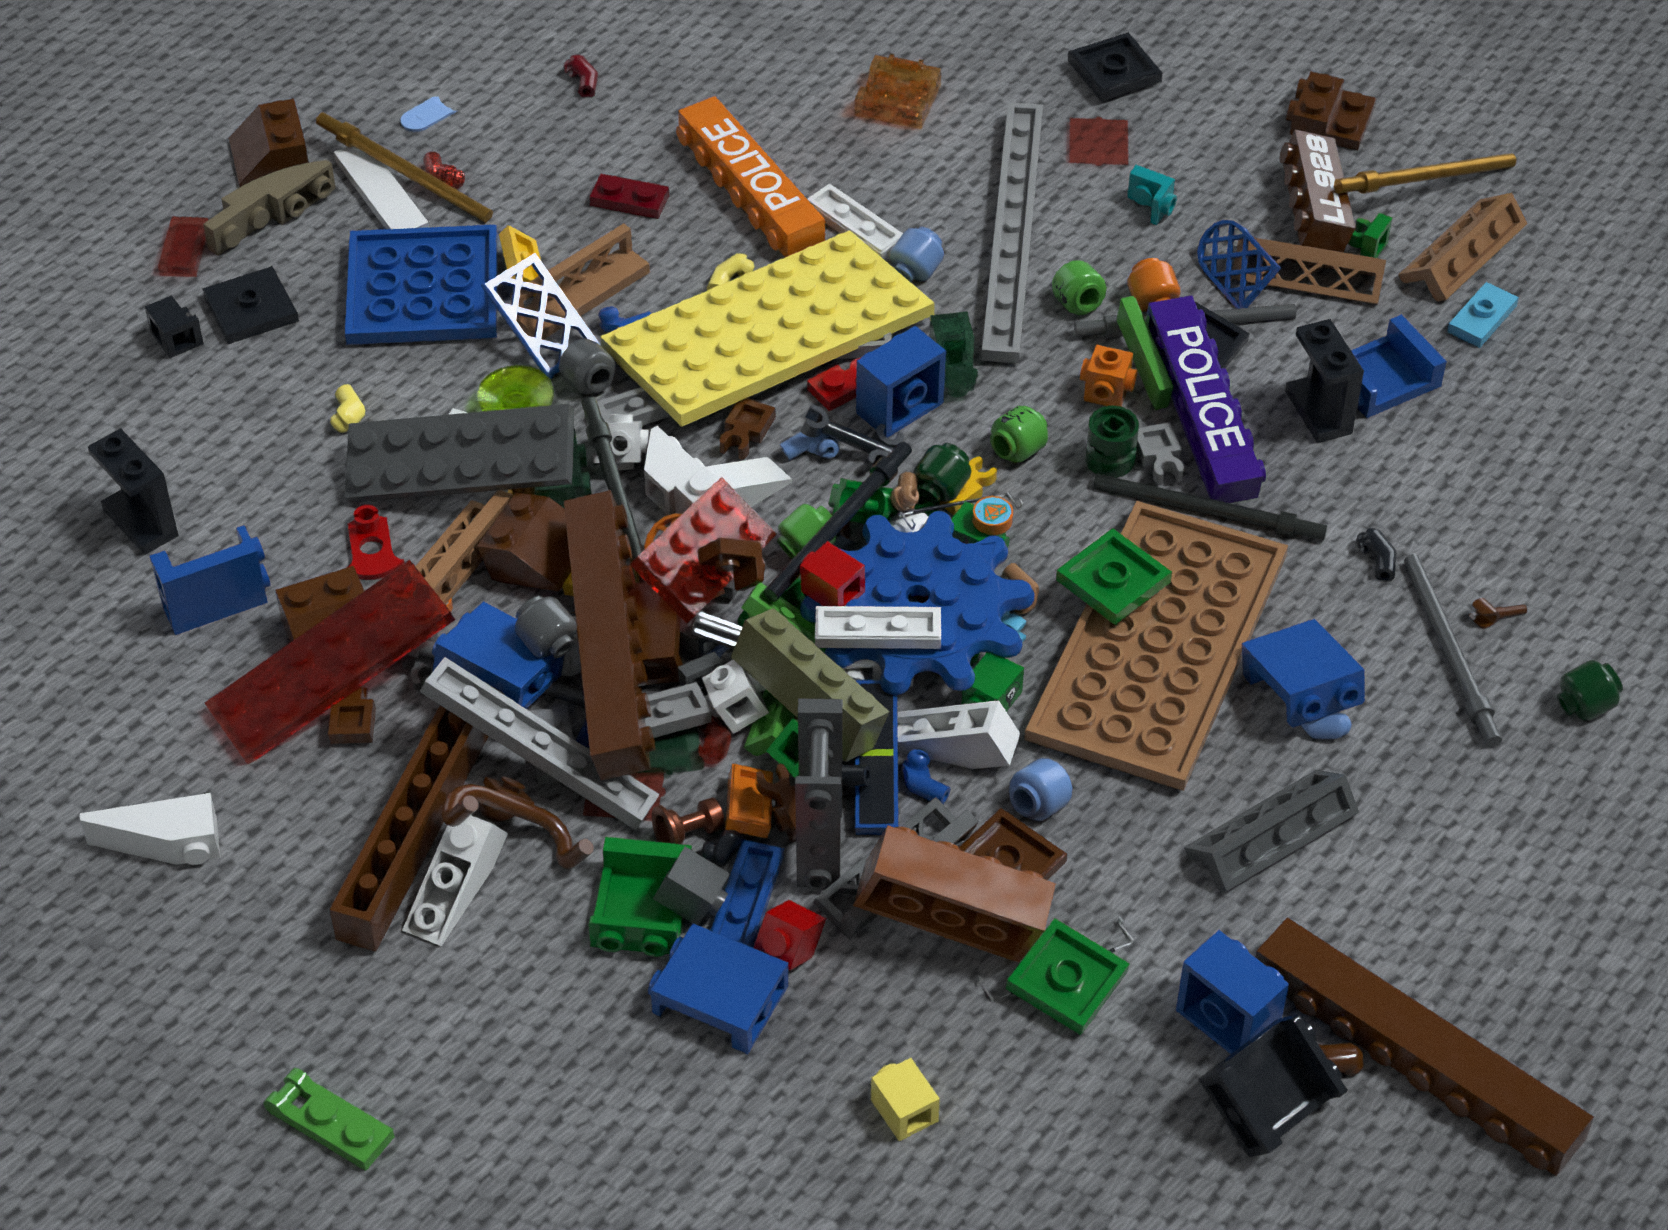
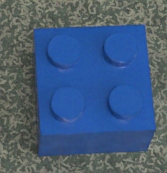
M913 326L902 334L894 336L890 341L872 352L864 354L857 360L856 414L875 430L878 425L884 424L885 429L883 433L888 438L943 404L946 350L917 326Z
M1218 930L1183 961L1176 1011L1232 1054L1275 1020L1282 1018L1289 983L1284 980L1276 969L1265 966L1252 956L1241 942L1230 939Z

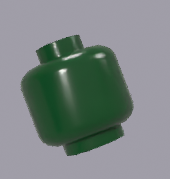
M950 443L929 447L913 471L918 478L919 488L917 491L919 495L932 503H937L939 500L944 502L955 500L971 477L972 470L968 463V455L962 449Z
M1589 660L1561 676L1560 688L1562 692L1557 694V699L1567 715L1571 716L1576 713L1580 719L1591 721L1618 706L1620 701L1619 693L1623 692V685L1610 664H1601L1596 660Z

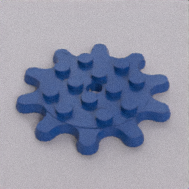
M943 511L933 512L927 518L922 529L917 532L908 533L896 530L884 516L873 515L867 519L862 529L867 545L857 551L842 550L865 565V593L858 599L850 600L846 606L941 607V649L826 648L825 654L841 668H846L859 660L868 659L876 662L882 671L880 686L883 691L891 695L905 693L909 689L913 677L923 671H932L939 674L945 684L953 690H967L975 681V674L970 666V660L975 654L991 652L1004 658H1011L1021 652L1022 639L1016 630L1005 625L1001 619L1008 611L1022 610L1030 607L1034 602L1035 594L1028 582L1024 580L1003 579L994 573L995 568L1008 557V547L999 536H988L972 544L962 543L952 537L954 523L950 516ZM908 595L928 596V600L924 603L910 602ZM806 596L801 603L800 613L805 620L816 622V606L822 605Z

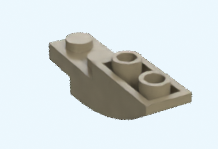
M328 160L288 167L253 180L221 198L223 211L203 224L208 249L219 256L227 249L237 246L243 238L255 230L263 228L271 219L283 225L293 217L300 216L306 208L318 200L326 198L336 189L332 163Z

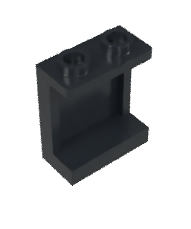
M1331 319L1297 327L1296 337L1310 357L1308 375L1301 379L1286 382L1285 392L1317 443L1351 435L1353 433L1364 370Z
M121 428L88 446L89 454L121 488V490L101 500L102 508L141 552L146 555L178 537L165 476L157 465Z
M1298 1014L1275 1020L1198 1079L1249 1157L1270 1154L1283 1144L1280 1137L1326 1101L1339 1098L1347 1092V1088L1341 1080L1342 1076L1339 1068L1326 1057L1316 1042L1315 1031Z

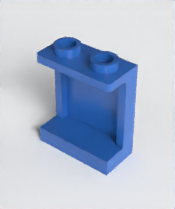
M1402 314L1389 319L1386 336L1351 350L1364 370L1357 408L1366 418L1442 386L1447 361Z
M244 525L236 528L239 540L238 545L175 567L172 566L166 551L149 556L162 608L175 635L268 603L265 588L271 586L263 563H259V561L265 560V555L258 537L250 538Z
M484 601L471 613H465L457 626L448 634L440 635L432 649V655L435 656L433 671L446 657L486 684L505 693V696L525 709L540 697L553 682L561 677L565 655L560 658H554L553 655L545 658L535 657L515 632L517 619Z
M1315 619L1242 643L1244 677L1250 685L1264 680L1286 704L1287 722L1291 727L1358 706L1365 701V669Z
M692 924L684 938L678 937L675 940L669 954V962L664 970L656 971L650 981L648 995L651 996L652 1013L661 1017L666 1007L716 1027L731 1034L732 1048L748 1054L789 986L788 962Z

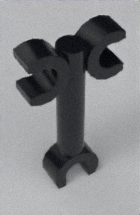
M817 405L809 407L805 415L807 419L800 432L808 437L815 438L824 434L868 453L869 455L863 464V470L867 473L873 464L881 457L886 458L904 440V434L900 431L894 440L886 438L883 433L885 425L882 423L878 425L872 438L829 420L826 411Z

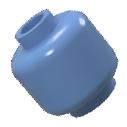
M925 227L906 230L890 251V261L894 269L910 282L913 279L922 282L928 280L944 258L940 237Z
M1047 758L1037 759L1013 775L1009 785L1011 804L1019 814L1031 820L1042 821L1058 812L1070 801L1073 789L1070 777L1059 763Z

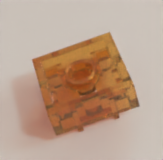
M891 53L889 57L875 55L869 67L866 87L860 86L855 97V116L922 129L941 87L942 68L924 65V60L921 59L916 62L897 58Z

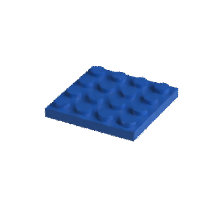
M497 225L350 231L345 319L346 345L497 338V308L481 287L484 282H489L497 277Z

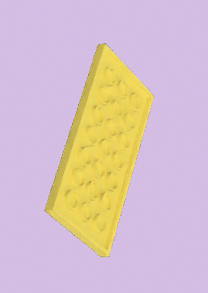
M849 230L694 297L685 299L680 303L652 313L633 323L619 327L600 336L601 347L613 357L614 361L683 427L854 351L860 345L869 341H876L883 338L885 334L890 332L892 334L934 315V302Z

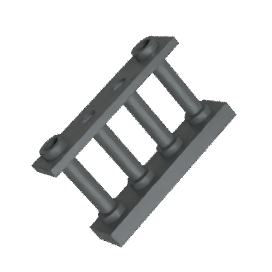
M798 699L799 776L795 778L797 887H808L816 891L827 889L840 878L843 699Z

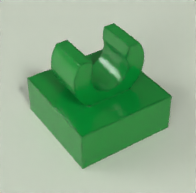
M1378 213L1372 223L1366 219L1358 218L1355 226L1356 229L1348 245L1361 248V256L1378 258L1388 244L1392 217Z

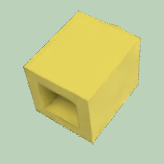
M912 1058L899 1064H888L881 1068L875 1076L871 1077V1101L898 1141L939 1122L940 1098Z

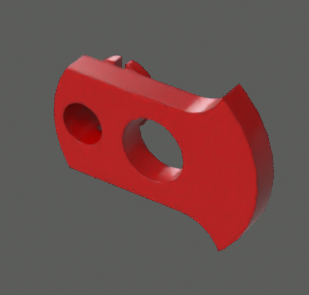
M372 505L359 506L353 513L354 520L347 523L352 550V562L348 567L354 566L360 580H377L390 576L400 570L405 565L404 559L395 556L392 551L387 517L379 516L378 509ZM370 541H376L383 545L381 550L374 554H366L360 550L362 545Z

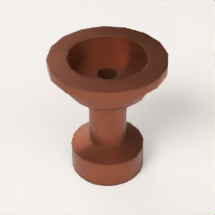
M713 797L700 801L696 812L681 817L677 812L671 809L667 810L662 805L654 807L652 811V825L658 842L683 844L685 833L703 827L707 833L711 834L723 830L725 826L722 808Z

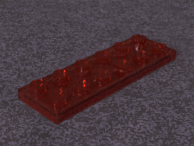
M409 559L205 702V705L246 763L250 764L455 621V618Z

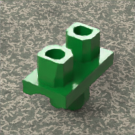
M841 478L839 484L832 486L828 502L829 507L834 508L832 516L863 482ZM881 486L850 521L865 524L867 519L873 515H882L889 521L898 511L894 508L890 499L894 488Z

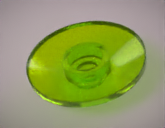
M523 365L507 366L491 372L482 380L477 391V400L482 411L548 406L552 404L554 399V387L549 377L536 368Z

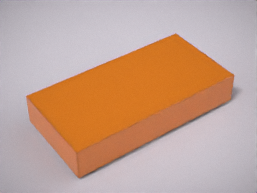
M732 763L728 775L725 830H736L739 833L767 839L771 829L772 798L764 796L758 791L755 785L756 773L762 771L765 780L773 783V772Z

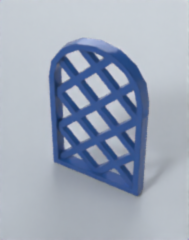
M1221 220L1214 223L1204 232L1200 239L1197 255L1202 270L1236 309L1248 308L1281 269L1248 230L1235 221ZM1229 225L1228 236L1219 237V228ZM1237 227L1243 234L1234 235V228ZM1243 239L1242 252L1233 253L1234 240ZM1228 241L1227 254L1218 255V242ZM1249 241L1257 250L1248 251ZM1213 243L1212 255L1205 256L1206 244ZM1257 255V267L1247 268L1248 256ZM1242 257L1241 269L1232 270V258ZM1263 257L1271 264V266L1262 267ZM1227 259L1226 271L1216 272L1217 260ZM1206 261H1211V271L1209 270ZM1269 271V272L1265 275V277L1261 280V278H1262V272ZM1256 273L1255 285L1246 286V274ZM1241 275L1240 287L1230 288L1231 276ZM1217 277H1225V287ZM1252 291L1245 299V292ZM1239 292V303L1230 293Z

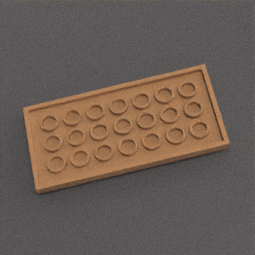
M1136 501L1121 534L1171 570V583L1116 625L1086 604L1025 729V740L1184 791L1241 662L1242 643L1251 639L1286 559L1288 545Z

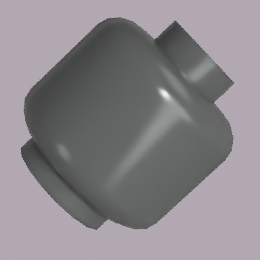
M587 338L571 343L564 350L559 362L561 376L579 393L585 395L597 394L605 390L611 384L616 368L613 357L596 341Z
M536 596L525 602L517 611L515 632L535 657L545 658L553 655L554 658H560L574 646L572 639L577 631V623L558 599Z

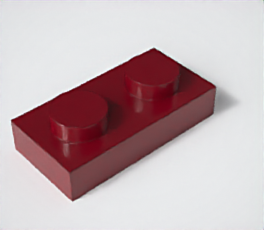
M601 173L589 198L590 206L659 219L670 195L669 186Z

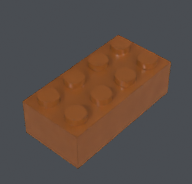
M887 825L866 859L853 906L994 955L1020 962L1045 931L1056 883L1045 880L1034 871H1019L1004 866L996 858L990 856L978 857L961 851L953 843L946 841L935 842L918 836L910 828Z

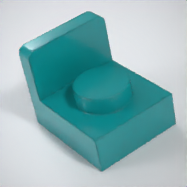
M1135 165L1129 174L1127 198L1136 201L1140 205L1152 207L1150 223L1157 225L1164 215L1170 216L1177 202V195H1174L1175 179Z

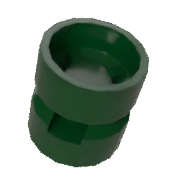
M1110 405L1097 409L1090 416L1085 461L1093 473L1117 478L1128 474L1135 466L1139 421L1133 412L1121 406Z

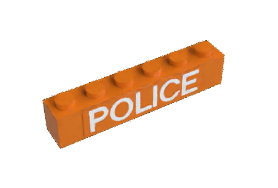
M716 96L678 110L679 126L676 127V133L680 143L683 146H689L694 152L698 164L701 167L706 166L712 173L717 186L724 187L729 192L733 204L737 208H743L748 214L752 226L763 231L773 250H779L784 257H788L807 247L825 241L824 217Z

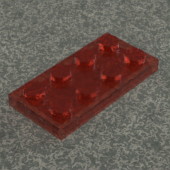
M721 477L637 556L630 565L688 623L697 615V612H700L734 578L733 571L718 572L715 570V566L699 565L697 549L719 537L761 542L763 549L777 533Z

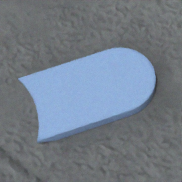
M439 96L432 97L405 112L401 117V125L408 131L419 132L457 111L445 106L440 101Z

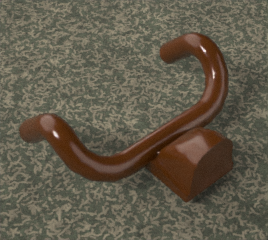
M485 777L483 781L484 786L475 784L458 786L446 796L442 807V819L446 825L451 827L462 824L477 809H479L484 817L494 822H504L516 816L545 828L553 837L556 844L557 862L565 869L576 867L594 851V846L588 839H581L573 846L572 838L565 824L553 813L535 806L531 798L523 790H520L525 789V786L508 777H501L504 783Z

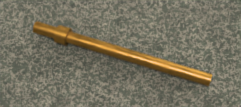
M324 112L318 115L316 124L336 135V140L347 147L354 146L484 223L492 218L493 211L360 134V129L349 122L342 123Z
M1513 153L1381 173H1377L1375 170L1363 171L1354 177L1336 179L1334 181V190L1338 194L1359 191L1361 194L1376 192L1379 187L1511 168L1516 165V156Z

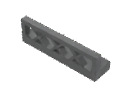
M1315 770L1188 844L1184 849L1190 859L1206 862L1216 887L1227 892L1358 814L1359 810L1345 774Z
M935 797L900 827H907L912 830L916 828L918 836L935 842L946 841L960 846L970 837L979 821L967 809L956 818ZM932 813L946 826L936 836L923 835V821ZM870 853L819 894L813 902L848 939H851L877 917L878 914L852 906L843 915L831 903L830 899L837 893L857 894L864 865ZM856 878V885L849 884Z

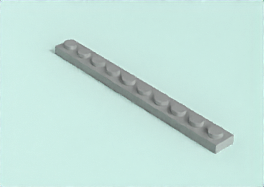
M1008 102L981 361L1019 363L1043 105Z

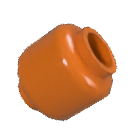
M1147 258L1133 266L1132 272L1127 278L1130 294L1136 298L1142 312H1147L1148 305L1151 302L1179 298L1181 295L1180 285L1172 266L1168 262L1160 261L1158 258Z

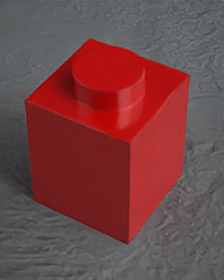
M828 541L817 551L810 552L800 565L801 592L822 606H846L850 600L858 599L865 593V565Z
M787 900L765 913L754 949L788 962V970H792L813 957L827 918L791 900Z

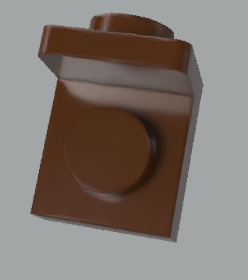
M719 537L697 549L699 565L715 566V570L718 572L733 571L734 588L736 591H745L764 581L765 562L762 558L761 542Z

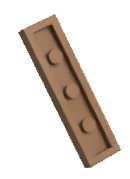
M1513 193L1484 198L1476 202L1398 274L1401 281L1410 283L1424 280L1436 301L1447 300L1528 224Z
M623 223L552 267L548 272L555 282L564 276L559 287L579 316H582L650 273V266L646 260L632 250L631 228ZM619 242L620 248L608 255L612 247ZM592 259L588 268L581 272L585 263ZM538 276L528 283L542 286V279ZM520 289L518 307L524 308V301L535 295L531 304L525 307V309L538 312L540 294ZM513 292L510 294L511 302H512ZM547 296L545 314L565 318V312L554 297ZM517 315L516 321L525 334L534 337L537 320ZM543 321L541 339H546L563 328V326Z
M1254 238L1276 260L1275 262L1278 265L1284 261L1298 263L1304 271L1302 275L1293 281L1282 280L1277 273L1275 275L1276 279L1272 278L1267 286L1378 304L1386 260ZM1243 239L1238 240L1236 252H1242ZM1249 241L1248 251L1257 250ZM1242 257L1235 258L1233 270L1241 269ZM1263 257V260L1266 263V265L1271 266V264ZM1305 265L1313 267L1308 270ZM1319 268L1335 270L1341 279L1327 288L1319 286L1311 274ZM1269 271L1262 272L1261 280L1264 278L1263 276ZM1342 271L1351 272V273H1349L1348 275L1344 276V274L1342 273ZM1246 274V282L1255 283L1256 275ZM1356 274L1374 276L1375 281L1372 295L1356 293L1348 280ZM1241 275L1231 276L1232 280L1240 281ZM1308 277L1313 285L1299 282ZM1344 283L1349 291L1336 288Z
M497 490L486 505L471 500L392 593L391 604L427 618L433 617L434 620L483 561L477 545L513 497L512 494L503 490ZM418 590L419 599L408 596L410 592Z

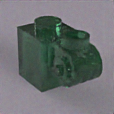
M968 311L930 315L929 337L946 350L944 388H946L947 394L952 397H963L969 391L974 390L978 378V370L973 368L974 334Z

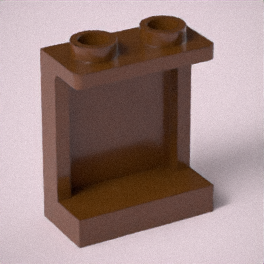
M661 579L652 582L636 583V589L630 590V597H635L639 610L640 620L633 621L634 628L638 627L643 642V652L637 653L638 660H642L647 675L646 685L679 682L678 667L683 665L679 656L682 602L688 603L680 580Z

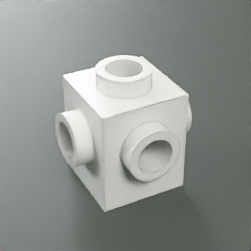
M610 414L609 421L604 422L608 423L613 439L610 445L618 470L634 469V462H641L643 460V453H647L650 437L649 430H642V421H633V414ZM616 437H625L628 442L627 447L618 446ZM593 447V463H599L595 447Z
M735 660L717 667L713 672L702 678L708 692L704 697L712 710L713 717L717 718L720 716L733 734L769 713L761 695V691L765 690V688Z

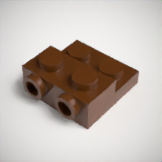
M1310 71L1307 79L1300 78L1295 94V99H1298V101L1291 100L1288 107L1286 120L1291 121L1290 135L1293 134L1294 130H1300L1335 138L1336 146L1358 151L1375 109L1377 98L1357 92L1343 90L1344 79Z

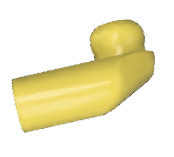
M736 253L715 268L708 283L707 291L729 282L735 274L741 277L746 273L752 272L755 267L754 262L747 259L746 254Z
M348 384L342 385L336 390L335 397L339 401L340 406L336 409L337 413L330 419L331 425L340 433L348 431L349 423H359L365 416L363 403L351 385Z

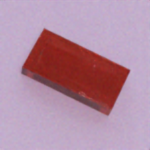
M171 217L158 264L160 276L197 277L206 243L203 224L208 221V218Z

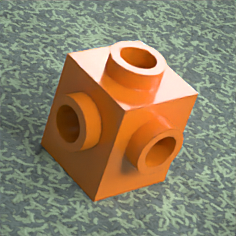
M1096 344L1091 359L1085 358L1081 367L1080 380L1085 381L1084 401L1104 406L1122 407L1127 391L1133 392L1138 371L1132 369L1133 353Z

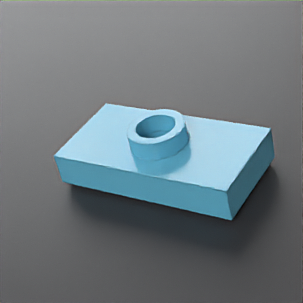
M1485 282L1450 321L1447 332L1480 348L1517 307L1519 297Z

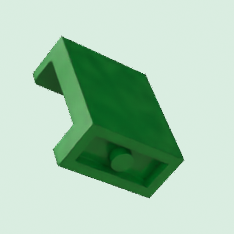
M605 837L603 846L604 866L594 916H590L589 920L590 947H597L607 952H618L620 950L638 951L652 957L670 954L675 940L681 937L684 918L655 901L653 897L683 848L686 846L692 850V845Z

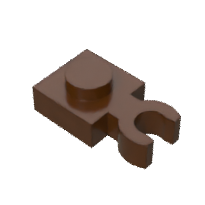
M747 398L737 402L725 421V432L720 437V453L725 454L731 446H739L738 459H745L749 455V441L760 444L776 418L775 407Z

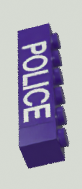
M1192 295L1149 303L1146 323L1173 384L1171 398L1210 499L1233 503L1258 498L1261 484L1266 481L1265 466L1261 459L1257 460L1253 451L1254 441L1250 429L1244 428L1241 420L1240 402L1237 398L1232 397L1229 390V375L1225 368L1220 367L1215 340L1213 338L1209 339L1207 334L1204 311L1202 309L1198 310Z

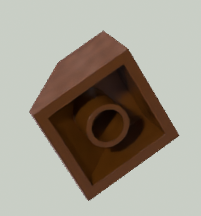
M294 99L278 100L258 105L229 137L240 187L270 173L309 163Z
M516 492L477 545L491 579L497 582L559 592L571 573L565 509L550 497Z
M354 566L275 590L281 621L305 678L384 653L381 642L373 640L376 625L366 593Z

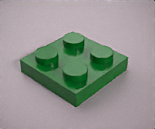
M1114 528L1058 568L1056 573L1057 582L1114 625L1171 583L1172 577L1171 570Z
M1054 918L1007 979L1005 989L1079 1035H1082L1128 973L1130 963Z

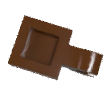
M347 675L344 700H332L328 737L331 744L373 743L376 706L374 699H367L368 689L363 687L364 675Z
M781 763L776 767V774L779 778L777 783L767 782L764 774L760 771L756 773L755 785L762 795L775 800V808H772L774 822L781 833L786 831L792 843L796 841L795 786L790 785L788 770Z

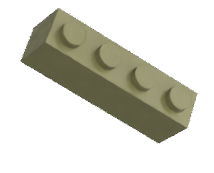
M775 608L746 619L731 658L797 718L798 699H843L842 759L845 762L873 749L889 711Z

